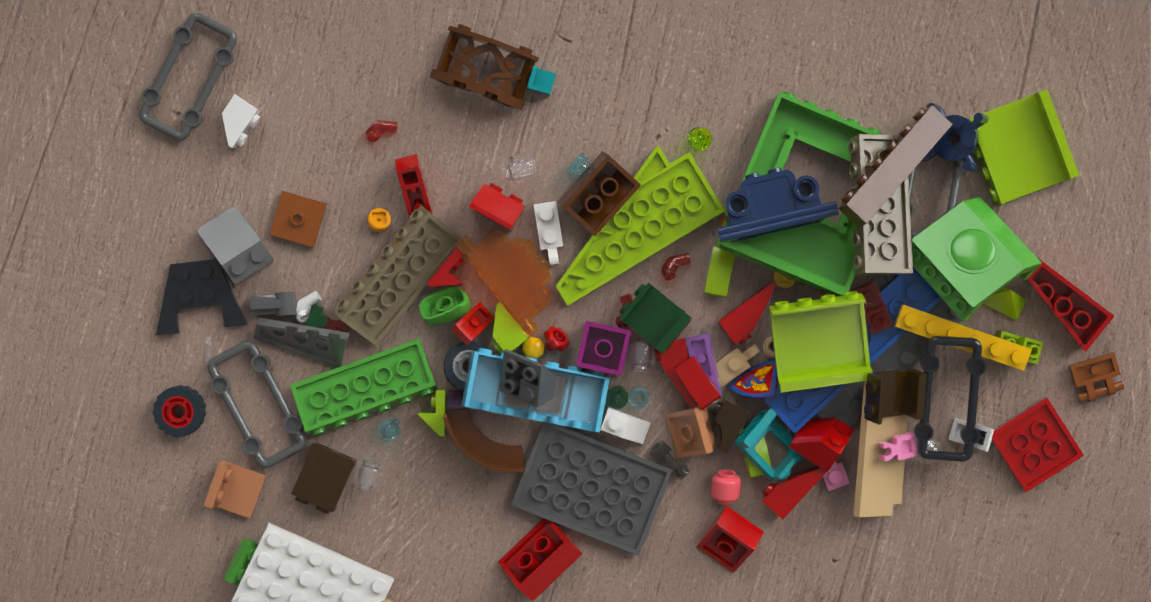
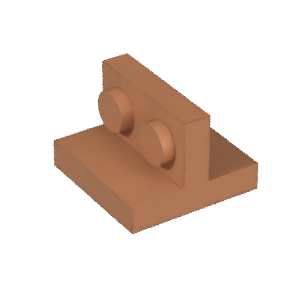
M697 405L694 408L665 414L677 459L713 452V449L718 448L707 407L702 410Z

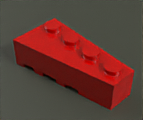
M1039 259L1041 265L1026 280L1080 348L1086 352L1114 318V315Z

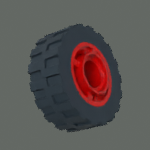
M178 385L170 387L163 391L157 397V401L154 402V421L160 430H163L167 435H172V437L190 435L199 429L200 425L204 422L207 412L205 411L206 403L203 401L204 398L198 394L197 390L191 389L190 386ZM176 405L183 407V417L175 413Z

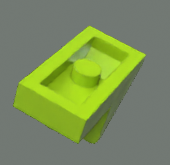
M437 389L436 394H432L431 406L436 408V412L417 413L440 437L446 436L443 414L446 412L447 389Z

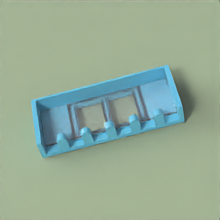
M478 348V352H471L462 407L600 432L610 380L608 377H603L604 372L591 370L590 374L581 372L582 368L568 366L567 370L559 368V363L546 361L544 366L556 377L554 398L537 408L500 391L503 352H501V356L492 355V350ZM526 357L537 362V359Z

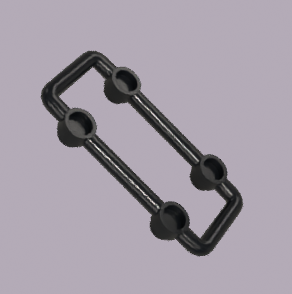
M933 336L927 341L926 354L920 358V366L924 373L927 374L924 419H920V422L914 427V434L918 439V453L924 459L964 462L972 457L974 444L980 439V432L975 426L980 375L986 370V363L982 359V345L980 341L974 338ZM936 345L973 348L972 357L966 363V368L971 376L967 422L960 432V437L965 443L963 453L927 450V441L932 438L934 433L933 428L929 424L933 372L939 368V359L935 356Z

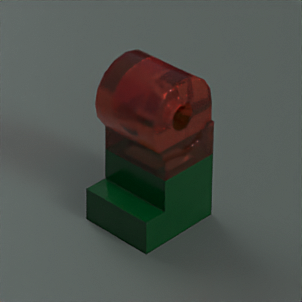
M317 304L314 305L305 324L311 327L350 332V326L340 319L335 320L322 314L324 307Z

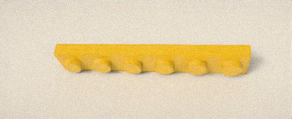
M903 304L900 306L894 323L895 327L927 338L950 336L977 339L982 345V357L1023 371L1032 349ZM953 346L973 353L972 347Z

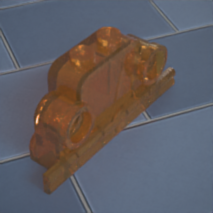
M500 231L488 233L475 246L467 235L455 243L516 320L525 334L530 337L538 331L539 327L532 318L551 303L552 294L548 288L544 287L551 279L549 271L551 266L544 257L541 259L535 253L537 248L530 239L525 240L520 237L509 242L507 235Z

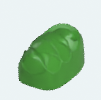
M452 285L424 298L420 302L419 308L422 318L428 325H441L442 323L452 322L465 316L471 309V301L466 292Z

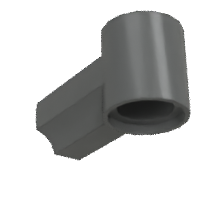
M295 292L250 296L251 316L276 314V316L297 315Z

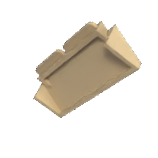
M864 381L853 516H892L893 504L902 503L905 459L899 461L893 458L889 461L879 460V455L885 454L886 448L878 447V443H892V436L907 433L909 417L906 415L882 418V424L880 425L864 419L865 386L867 381Z

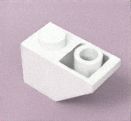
M235 94L222 112L228 145L234 149L238 146H243L248 138L246 133L250 127L254 128L261 118L259 116L260 110Z

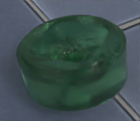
M621 386L609 388L606 403L613 409L623 408L628 402L627 391Z

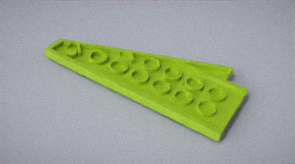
M659 145L655 147L634 177L641 186L596 236H591L556 285L567 306L724 212V208L690 152L669 163Z

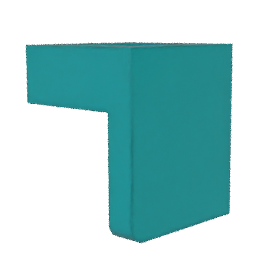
M533 66L527 89L550 96L556 73Z

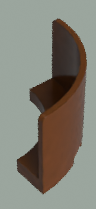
M469 408L447 411L443 414L446 428L452 440L471 460L495 471L510 473L525 471L526 465L522 444L507 445L486 437L475 425Z

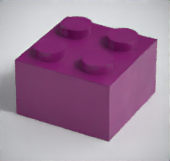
M586 321L576 366L622 376L631 331Z

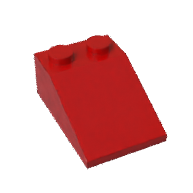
M490 183L489 186L484 184L469 207L512 231L525 208L521 204L523 200L513 194L510 197L501 193L503 189L493 183Z

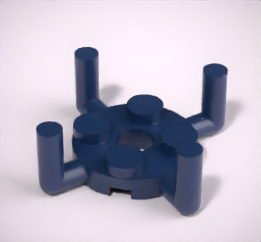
M929 103L926 108L933 105L952 123V126L921 161L927 162L937 155L948 161L963 160L962 168L965 171L975 172L977 165L971 155L976 149L977 129L988 122V116L976 113L973 121L960 115L946 116L940 105ZM953 132L960 134V141L956 145H952L949 141V136Z

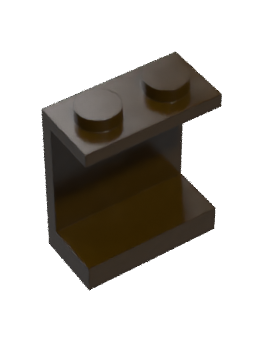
M913 368L867 373L864 419L878 425L882 424V418L906 415L915 420L924 419L927 374Z
M314 442L291 494L296 496L295 500L307 505L310 502L317 505L316 509L327 514H329V511L334 512L337 509V503L351 471L357 463V459Z

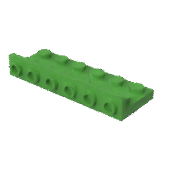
M420 338L290 385L304 430L309 435L313 434V437L325 434L326 429L332 427L335 429L348 425V421L367 419L370 417V413L389 411L392 405L398 403L399 405H406L411 403L414 397L420 395L421 398L428 397L434 394V390L438 389Z

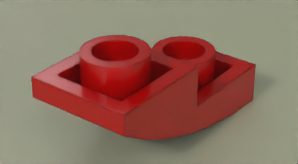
M691 356L675 368L681 381L702 410L722 397L711 378L706 375L694 356Z

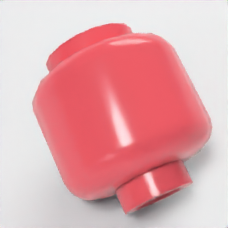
M722 469L712 476L710 494L712 498L718 500L719 504L730 505L731 502L739 499L741 479L736 475L735 471Z

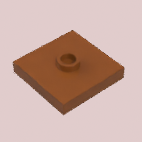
M282 191L270 235L315 248L327 203Z

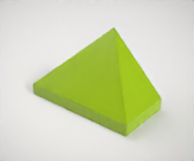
M1003 287L983 304L1017 320L1026 299L1012 290Z

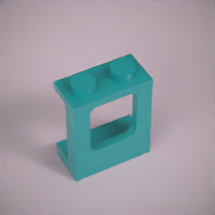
M772 408L761 410L736 439L734 444L770 481L786 479L791 473V467L801 461L803 456L789 447L793 437L774 419L777 413ZM768 431L788 450V454L776 469H773L755 450L756 445Z

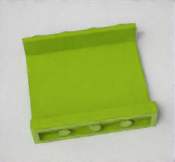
M1048 89L982 113L987 115L989 120L977 129L978 139L974 155L982 163L983 167L980 168L981 174L985 181L988 180L991 187L988 190L992 202L997 203V206L1067 179L1080 176Z

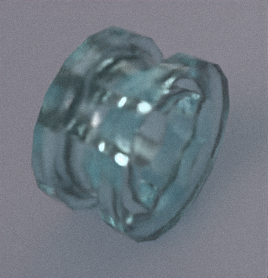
M634 387L629 393V401L635 407H644L649 401V393L643 387ZM643 391L642 395L646 396L645 400L635 403V398L632 399L633 394Z

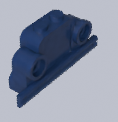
M781 168L771 169L767 171L768 174L759 176V173L749 174L745 176V180L739 186L738 191L729 194L725 200L724 213L728 226L717 228L720 242L731 240V243L820 223L825 218L839 215L837 203L833 201L821 204L819 184L815 178L808 175L801 176L796 180L795 175L791 171H782Z

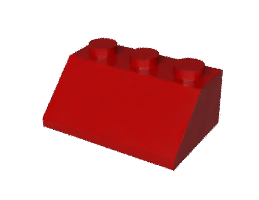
M543 518L498 563L516 587L534 601L583 553L555 522Z

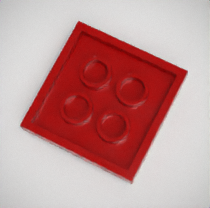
M1047 397L994 429L992 442L1024 492L1030 491L1084 456Z

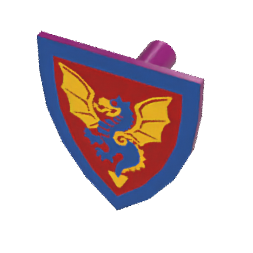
M775 360L747 369L728 386L736 394L746 398L774 397L777 385Z

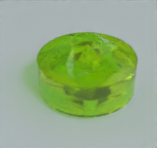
M695 127L689 132L688 143L693 149L705 150L710 146L712 135L708 129Z

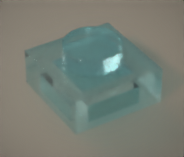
M581 153L567 168V171L573 177L576 174L581 176L589 167L587 164L589 158Z

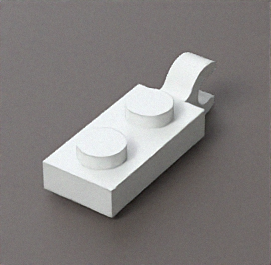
M552 201L534 204L540 249H548L550 265L559 264L557 248L563 247L557 203Z

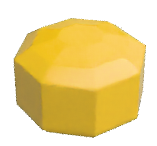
M530 337L524 341L522 351L526 357L537 359L543 355L545 345L540 338Z

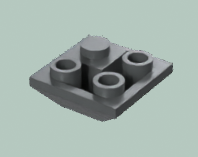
M508 349L504 350L501 392L537 408L554 398L556 377L544 365Z

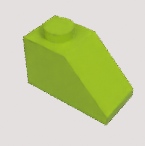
M502 302L496 305L493 330L495 341L492 343L500 354L506 349L513 351L529 338Z

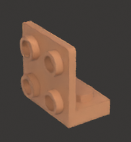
M222 460L218 463L203 506L211 509L218 507L251 518L266 476Z

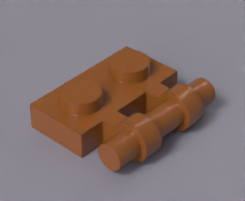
M1114 352L1068 365L1074 386L1076 388L1084 386L1085 392L1077 394L1079 402L1087 400L1092 402L1097 397L1107 394L1112 396L1117 391L1124 390L1122 381L1113 382L1112 377L1121 375ZM1104 380L1105 386L1094 389L1092 383Z

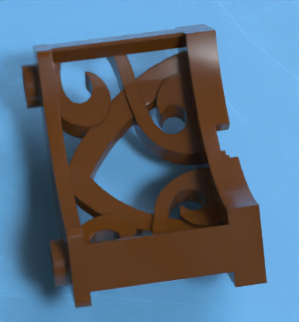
M458 24L457 28L449 26L448 31L450 32L436 70L432 69L430 78L445 85L468 92L479 93L482 97L504 106L522 110L524 105L522 98L533 66L539 60L538 57L532 55L533 50L520 46L519 49L503 42L471 32V28ZM459 38L468 41L466 47L459 45V49L463 53L461 56L454 53ZM474 41L484 43L483 45L474 47ZM499 49L506 51L509 54L504 58ZM491 52L497 60L502 73H492L479 84L476 82V70L468 60L479 54ZM452 57H453L456 61H455V62L452 64V66L449 68L450 63H451V60H452ZM515 58L525 61L520 76L511 75L509 71L519 68V66L512 64V60ZM463 64L471 70V74L468 77L462 76V72L466 70L461 67ZM494 78H503L504 82L497 80L499 82L497 88L492 87L490 84ZM511 80H517V84L512 95Z

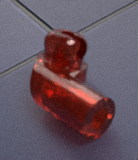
M689 253L670 256L666 260L661 270L665 280H673L679 266L691 264Z

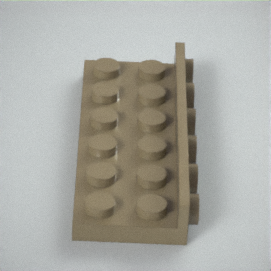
M858 134L850 139L848 152L851 155L849 175L852 178V191L858 186L856 181L864 173L868 174L872 170L870 165L879 156L882 158L887 153L884 149L893 140L897 141L900 135ZM908 177L866 225L858 228L854 224L852 244L855 247L853 267L856 270V276L865 274H913Z
M421 205L411 213L410 219L406 224L397 230L392 241L382 248L378 258L368 265L363 276L352 285L349 293L337 303L334 313L340 320L377 346L426 287L429 280L464 240Z

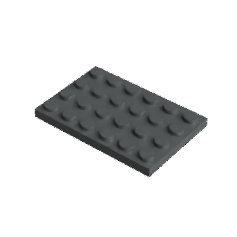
M543 422L511 505L639 556L673 470L564 426Z

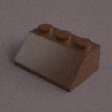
M602 151L557 203L590 233L596 236L641 184L611 156Z

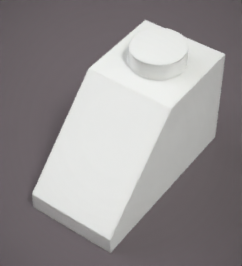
M608 407L600 430L643 444L651 422Z

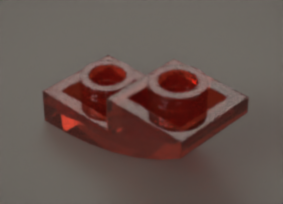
M875 281L853 289L858 294L862 293L865 298V320L872 335L894 326Z

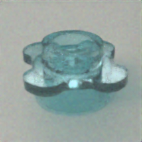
M388 418L379 425L378 431L382 434L381 440L383 442L394 439L401 432L398 419Z

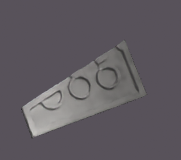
M259 318L256 323L254 339L339 368L344 360L350 333Z

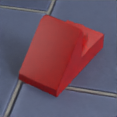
M456 248L429 280L427 285L435 287L464 284L450 273L452 269L457 271L462 265L464 254Z
M479 302L451 330L467 346L495 317Z

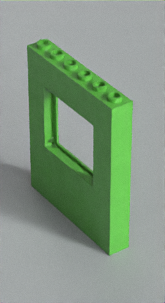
M779 92L773 102L741 183L745 180V176L749 174L759 173V176L768 174L767 171L774 168H781L783 170L795 139L851 162V155L848 152L850 139L858 134L881 135V132L872 127L864 128L854 119L847 118L845 120L838 117L839 114L835 111L819 109L811 101H800L790 92ZM843 213L838 223L825 218L820 223L731 243V240L720 242L718 236L715 247L826 294L835 295V297L844 296L846 292H849L856 274V270L853 267L855 247L852 244L854 224ZM726 219L722 227L728 226Z

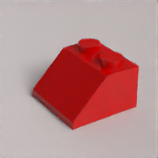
M835 417L810 419L798 430L789 447L828 472L841 455L855 430Z
M726 506L715 518L696 547L734 573L755 551L764 531Z

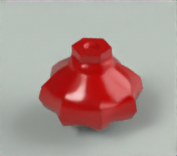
M550 326L544 332L546 339L545 347L548 351H564L570 345L568 334L562 331L561 328Z

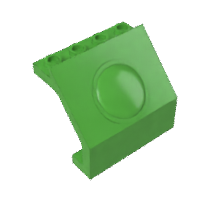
M981 197L961 202L911 239L913 241V267L963 322L969 320L989 297L1016 277L1020 276L1022 280L1028 279L1041 265L1039 259Z

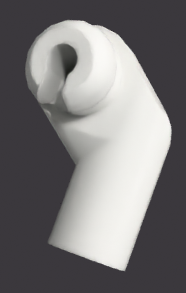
M317 291L310 293L297 302V315L295 317L298 322H307L311 313V307L321 301Z

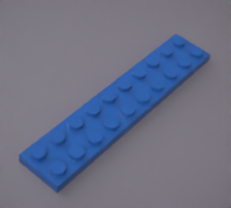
M914 267L913 274L897 275L864 306L870 364L907 331L894 326L901 304L927 313L942 299ZM849 383L782 393L777 385L775 396L763 398V400L795 434Z

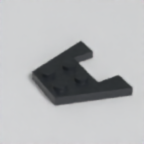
M215 259L170 264L156 335L180 332L177 311L179 309L221 305L224 327L248 324L223 270Z

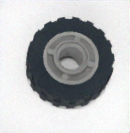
M471 341L466 346L461 342L454 345L448 351L444 359V374L454 388L464 391L467 373L462 369V364L464 361L470 360L471 352H478V348L487 349L482 344Z

